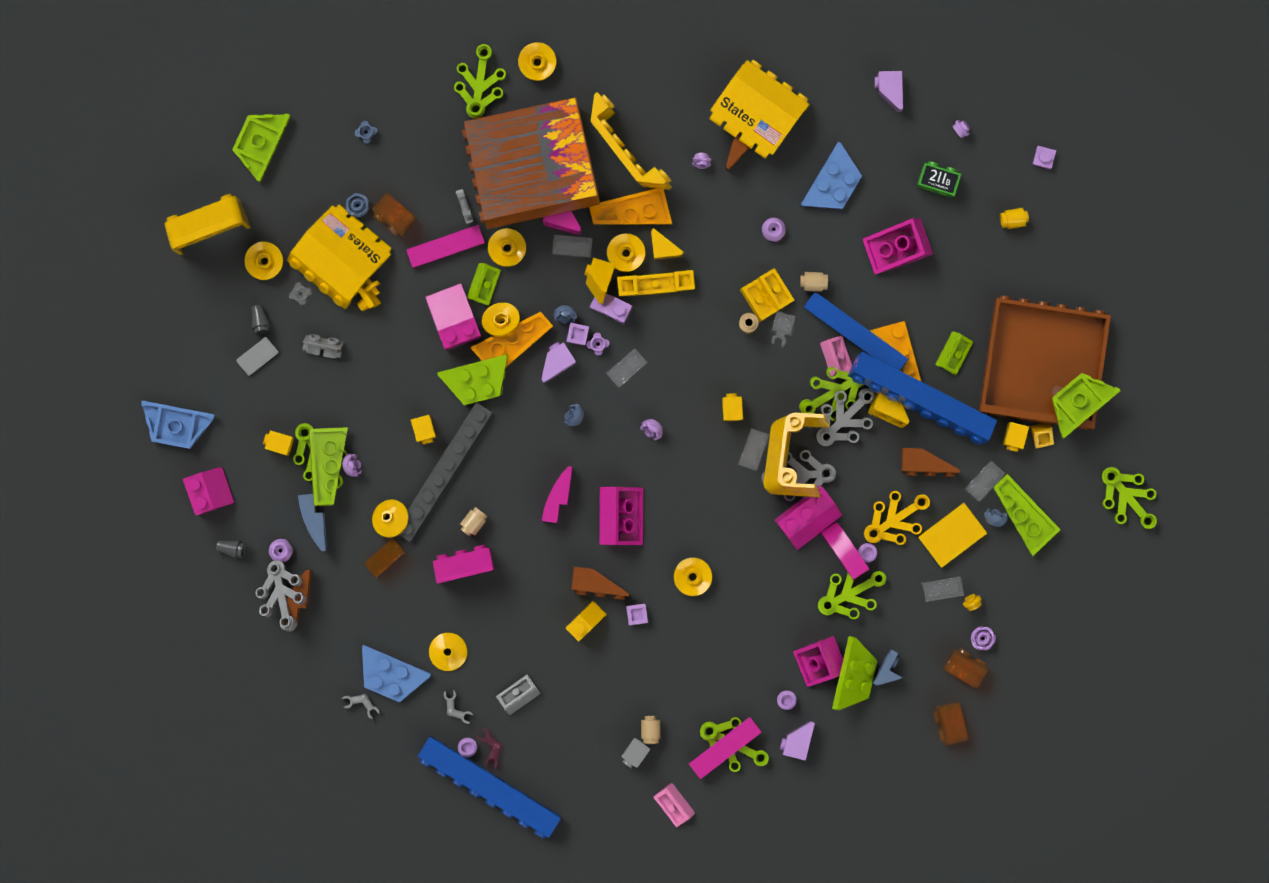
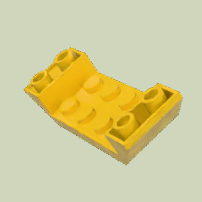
M596 92L594 94L591 122L642 187L670 190L672 188L669 184L671 179L662 169L658 170L654 167L646 173L638 163L635 165L634 162L637 160L627 148L623 149L625 144L616 134L612 135L614 130L606 120L615 114L612 110L615 106L605 94L601 96Z

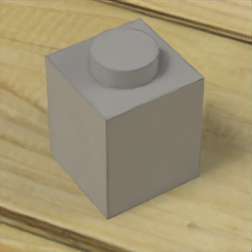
M634 737L621 755L624 758L622 762L630 768L633 766L638 768L650 751V747Z

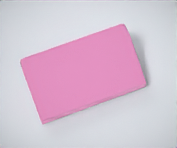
M843 336L821 342L820 345L828 368L833 366L837 370L850 372L852 363ZM835 370L830 371V375L833 376Z
M673 783L654 796V799L676 828L695 814Z

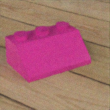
M820 485L817 486L821 493L820 497L804 496L774 520L796 550L800 549L842 516L834 501Z
M600 487L599 545H643V488Z
M485 545L474 547L472 552H467L466 549L456 551V555L448 557V554L436 556L437 560L433 561L437 584L495 570L490 547L486 548Z

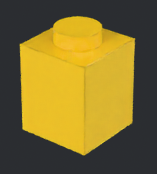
M737 393L726 394V397L722 398L723 421L743 420L742 396L738 397Z
M431 415L411 419L416 441L418 443L422 442V445L432 443L433 438H436V433Z
M1009 422L1002 445L1007 446V450L1018 452V449H1024L1029 427Z
M270 430L269 434L266 433L263 444L266 445L265 449L289 456L294 437Z

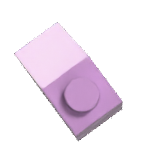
M879 71L877 77H874V88H878V94L897 112H902V71Z
M606 294L603 304L598 303L594 297L589 308L624 325L632 305Z
M557 342L549 347L550 351L547 353L542 374L543 383L576 364L564 342L562 344Z
M809 721L787 734L786 739L782 738L780 750H783L782 754L806 761L815 723Z

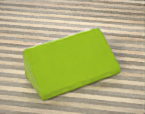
M479 263L467 299L489 306L501 270L485 263Z
M953 331L935 365L953 375H957L973 341Z

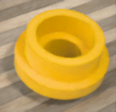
M971 594L965 598L963 606L968 611L975 610L982 605V599L979 595Z

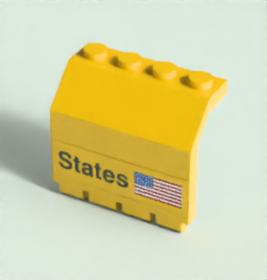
M747 60L710 111L713 113L709 119L718 126H721L726 121L727 124L723 128L735 138L741 132L742 136L739 138V141L752 149L755 143L758 144L755 152L766 159L769 153L772 155L775 153L810 104L807 103L809 99L800 92L798 95L793 93V87L786 82L779 83L776 80L777 76L769 70L767 73L761 70V64L755 60L751 62Z
M339 204L336 208L332 205L306 231L290 252L287 261L292 268L300 271L308 281L318 286L322 293L331 297L335 304L346 309L362 285L387 261L391 255L389 252L392 248L383 240L377 243L376 241L379 237L369 228L363 231L364 224L354 216L348 219L349 213Z

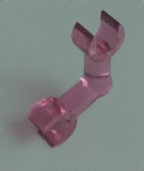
M483 728V731L487 733V737L482 738L477 735V738L480 741H486L492 746L490 756L486 759L485 765L488 764L489 759H493L495 761V768L498 765L497 756L501 743L490 736L488 729Z

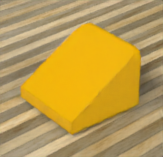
M1042 423L1031 426L1035 448L1054 445L1053 431L1050 424Z

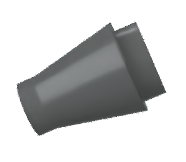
M255 305L251 307L252 330L254 334L268 333L270 331V323L263 310V306Z
M218 540L216 551L239 559L245 555L246 544L242 543V541Z

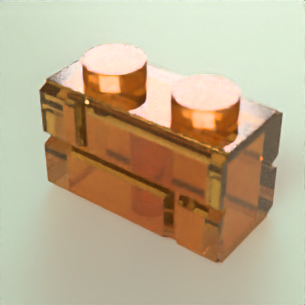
M388 193L372 208V211L375 213L373 217L380 223L385 221L389 225L387 229L395 236L398 233L403 236L417 220L414 215Z
M961 648L958 651L954 649L942 669L978 689L989 670L985 667L986 663L978 658L975 661L968 657L970 654Z
M956 701L936 706V711L933 714L935 722L940 723L941 730L938 731L940 741H944L945 745L969 740L960 702Z

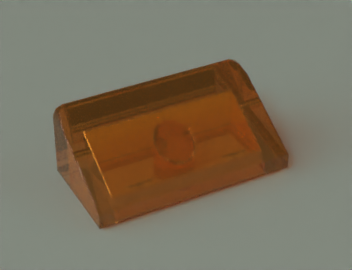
M392 538L364 564L377 578L398 560L405 551Z

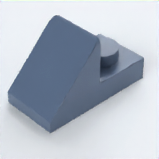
M889 650L872 682L873 684L881 685L902 679L901 676L890 671V668H895L899 661L897 652Z

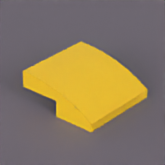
M775 268L740 289L759 322L795 301Z

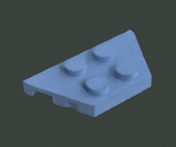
M840 142L836 144L801 203L802 207L842 210L857 186L862 175Z
M148 401L141 402L152 442L191 449L215 418L214 414Z
M366 645L362 646L364 687L401 702L431 676L429 672Z

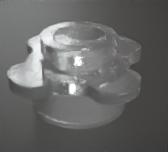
M298 282L294 285L295 287L292 292L289 293V298L295 299L300 305H304L312 291L310 288L303 287Z

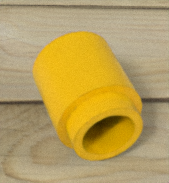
M1022 207L1005 210L1004 213H1000L1002 228L1025 227L1026 222H1029L1028 211H1024Z

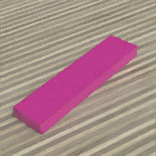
M479 225L415 246L406 251L412 268H416L479 246L485 242Z
M748 717L691 761L689 765L697 776L702 779L759 735L761 731L753 720Z

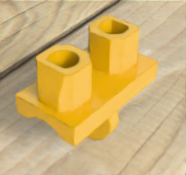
M369 278L356 293V295L359 293L363 298L357 302L361 311L381 304L377 298V295L380 293L376 288L380 284L378 280L372 282Z

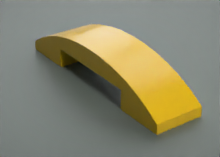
M693 270L617 277L619 296L651 295L695 289Z

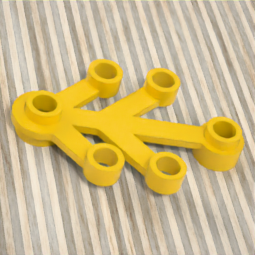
M892 491L889 494L890 505L887 519L881 525V512L885 510V505L881 501L875 502L873 505L874 515L872 524L867 526L864 531V537L870 543H877L883 539L895 542L897 545H903L906 542L904 534L894 535L884 532L890 527L911 531L915 535L920 534L922 531V526L919 523L910 524L900 521L918 509H927L930 505L928 496L918 495L914 499L913 504L896 514L901 494L898 491ZM893 493L898 494L899 497L897 500L892 499ZM919 499L925 500V504L923 506H920L918 504ZM878 503L883 506L881 511L876 510ZM914 525L919 526V532L916 533L913 531ZM872 530L877 532L876 537L870 536ZM898 536L904 538L902 543L897 542Z

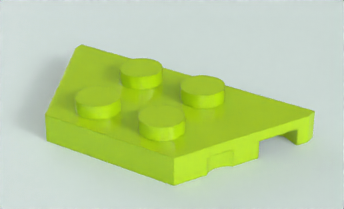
M290 114L248 115L232 150L258 182L262 181L289 122Z
M505 354L440 371L437 374L462 404L467 405L502 395L506 362L509 356Z
M1081 373L1052 397L1061 437L1063 439L1121 390L1107 385L1098 379H1093L1086 374Z
M848 637L832 707L835 710H842L866 700L870 696L877 660L855 637Z

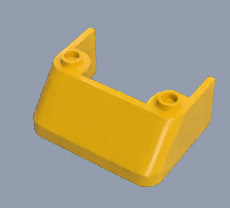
M231 194L222 196L220 201L179 217L178 215H172L166 218L167 222L164 223L171 249L178 255L183 254L181 248L243 225L247 229L251 228L240 199Z
M791 413L773 422L770 431L763 483L768 493L806 497L821 496L815 484L797 483L796 472L791 468H786L791 432H798L804 426L829 428L830 424L824 414Z

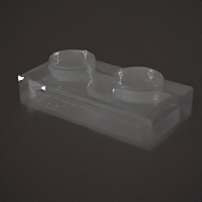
M554 235L553 255L591 258L592 238Z
M634 348L606 374L620 388L645 366L647 361Z
M751 428L738 465L757 471L769 434Z
M990 461L965 490L980 502L1005 473Z
M961 576L922 583L925 602L964 596Z

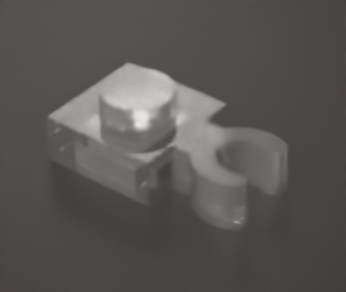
M777 311L772 331L777 333L772 337L771 344H774L775 339L779 338L782 340L781 347H784L786 343L784 335L791 334L795 316Z

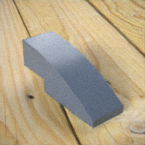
M313 494L298 495L301 514L309 534L321 551H328L325 513H317V508L313 503Z

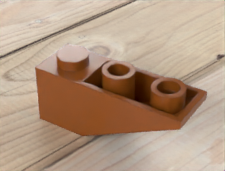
M901 448V472H905V475L917 476V472H924V476H936V473H944V477H955V473H960L958 468L922 448Z
M574 567L571 590H575V594L586 595L587 592H594V596L605 597L606 594H612L614 599L625 600V596H629L628 592L596 570Z

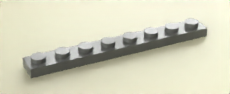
M477 402L407 510L409 515L408 524L399 535L409 542L414 538L492 415L491 411Z

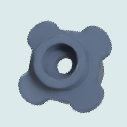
M362 121L359 128L355 130V136L362 138L364 143L368 144L371 142L373 135H376L378 131L376 127L369 125L368 121Z

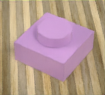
M1037 146L1032 165L1051 170L1056 150Z
M570 323L566 342L585 346L589 326Z
M645 604L626 606L629 625L648 623Z

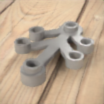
M869 388L861 389L858 395L859 399L844 413V401L847 395L844 391L838 390L834 394L836 400V421L829 428L822 427L818 430L816 434L818 443L822 446H830L835 440H849L851 443H856L859 440V434L856 431L848 433L836 432L841 427L872 428L873 421L868 417L863 419L850 418L864 404H870L874 401V392ZM839 393H843L844 395L843 399L838 400L837 395ZM866 393H870L871 395L870 399L868 400L864 399V395ZM823 404L821 406V413L825 415L830 424V415L833 412V408L829 404ZM828 406L830 408V411L828 413H824V408ZM865 420L870 421V425L867 427L864 426ZM826 433L829 434L828 440L823 439V435ZM856 434V438L851 440L850 435Z
M803 450L800 453V459L812 465L816 469L814 471H808L788 452L790 460L787 463L797 471V483L805 484L808 479L817 478L813 483L817 487L834 480L836 476L835 468L830 464L822 465L811 456L810 451ZM804 452H807L809 454V458L807 460L802 458V454ZM824 470H828L830 472V475L828 477L823 476ZM765 472L761 476V480L763 483ZM784 495V499L786 501H793L795 496L792 499H787L786 495Z
M274 560L268 565V578L263 587H259L256 590V596L265 600L268 598L269 590L274 582L276 587L267 604L260 607L259 613L264 617H270L273 612L272 609L278 600L282 616L280 627L287 632H291L296 628L297 620L290 616L286 595L299 605L305 603L306 596L301 592H295L283 584L282 577L289 580V583L295 587H299L302 584V577L287 572L283 562Z

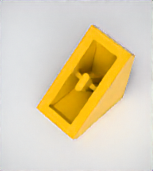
M652 229L651 237L654 260L681 257L684 252L657 230Z

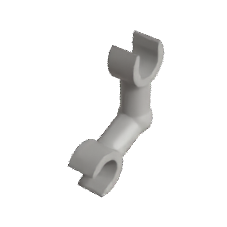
M463 189L456 191L466 224L474 222Z
M453 690L454 696L452 698H447L445 691L444 698L447 701V715L462 719L464 723L469 724L470 722L464 719V715H473L472 712L456 710L454 705L455 690Z
M366 694L354 697L346 695L342 698L350 700V705H346L343 708H350L353 704L363 703L368 710L367 715L369 718L373 719L370 713L372 709H375L380 714V709L373 706Z

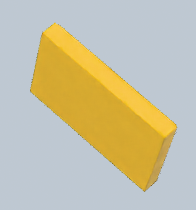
M962 503L918 538L942 568L986 535L987 532L966 504Z

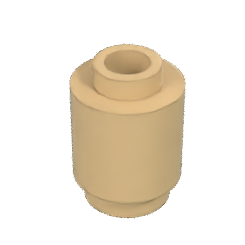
M805 272L804 276L801 275L800 287H804V291L822 292V290H827L828 275L823 274V272Z
M752 313L742 315L739 320L740 330L747 334L753 333L758 327V318ZM747 319L752 320L753 324L751 326L745 324Z
M475 507L473 511H469L460 523L463 526L461 530L468 536L471 534L476 535L486 522L487 515Z
M645 716V720H641V739H643V743H659L661 738L660 720L657 719V716Z

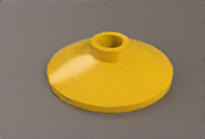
M535 42L528 44L519 54V69L528 79L535 81L544 80L555 70V53L544 43ZM540 60L541 64L539 66L534 65V61Z
M505 228L498 230L491 236L488 243V252L496 264L510 267L518 264L523 259L526 253V243L519 232ZM505 245L511 246L509 252L504 251Z
M627 233L620 234L609 243L607 257L610 263L615 264V269L623 272L633 271L643 263L645 247L637 236ZM624 250H628L630 252V255L628 257L623 256L622 253Z
M258 242L252 245L245 255V267L249 274L256 279H271L282 269V253L272 243ZM263 258L268 259V263L266 265H262L261 263Z
M496 303L490 306L482 316L483 328L493 336L510 334L517 328L520 321L518 310L509 303Z
M386 500L380 503L372 516V524L375 531L387 538L398 536L405 530L408 524V511L397 500ZM390 514V518L386 520V516Z
M687 558L677 565L674 571V582L678 590L683 594L698 596L710 587L712 572L708 564L703 560ZM691 573H695L697 576L694 581L689 579Z
M443 633L435 637L431 642L429 657L438 669L453 671L461 667L465 662L467 646L464 640L457 634ZM449 648L451 655L446 656L444 650Z

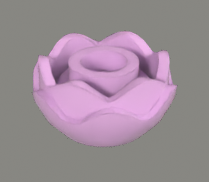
M778 218L767 219L762 225L763 236L769 241L777 242L781 240L786 233L783 221Z
M647 419L641 423L640 429L645 432L647 437H653L654 440L662 437L663 428L656 420Z
M349 453L342 461L343 469L347 475L357 477L358 474L362 473L360 469L361 462L357 460V455Z
M276 539L269 546V555L273 561L286 562L293 553L291 544L285 539Z
M980 626L973 631L971 642L978 650H988L995 642V635L989 627Z

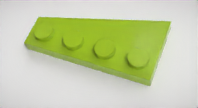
M348 427L309 429L314 506L334 504Z
M1008 474L993 487L1031 556H1034L1060 531L1059 527Z

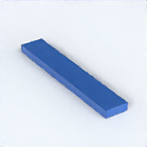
M814 292L804 308L872 357L899 371L907 362V357L818 293Z

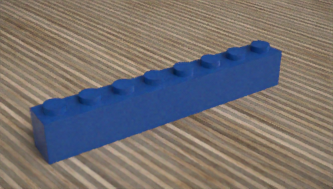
M864 352L856 356L848 374V377L852 378L855 383L864 384L871 391L886 395V398L890 401H897L903 404L906 409L915 410L922 417L937 421L938 425L954 430V433L970 438L975 444L983 445L988 442L997 420Z
M433 736L428 738L417 756L421 758L420 762L425 766L430 767L432 765L437 768L436 772L441 776L446 777L448 775L453 778L452 782L462 788L464 785L470 789L468 791L470 794L477 798L479 796L485 798V803L495 808V806L503 809L501 813L511 818L514 816L519 819L518 823L523 827H532L535 829L534 833L543 839L545 836L550 837L561 819L560 815L470 759L462 756Z

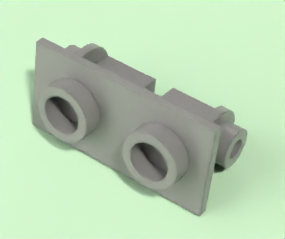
M310 334L306 335L303 340V351H306L308 354L320 355V351L323 349L324 357L337 359V357L341 358V348L344 342H340L336 338L325 339L320 338L319 335Z

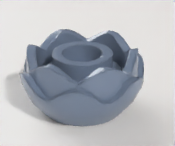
M354 193L347 198L346 211L350 215L362 217L368 212L369 200L366 196Z
M559 306L553 313L555 321H560L563 324L568 322L574 323L575 318H577L576 311L571 306Z
M579 404L570 405L569 411L564 415V423L569 427L579 425L584 417V411Z
M988 508L984 512L985 520L990 525L1001 527L1008 520L1007 514L1001 513L998 509L991 510Z

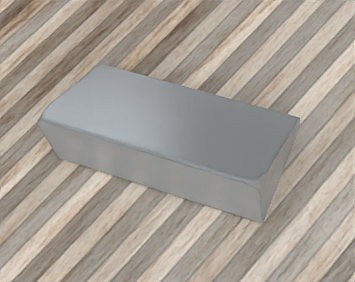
M265 337L236 361L250 376L279 352L271 341Z
M527 674L496 697L504 710L511 715L540 695V691Z

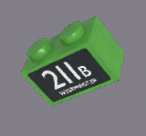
M929 161L923 164L916 187L953 198L961 174L957 173V169L951 167L946 169L940 168L938 163Z

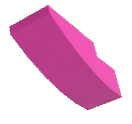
M568 466L554 484L544 507L542 521L557 523L560 504L568 505L573 467Z
M837 522L821 532L852 580L869 570Z

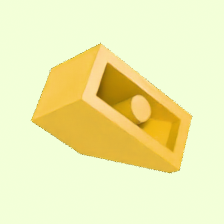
M593 258L591 265L587 264L584 273L587 276L586 285L598 303L603 304L613 276L615 264Z
M875 393V399L868 411L869 414L900 428L908 425L909 419L901 403L890 401L882 393Z
M592 601L566 629L579 642L607 614Z

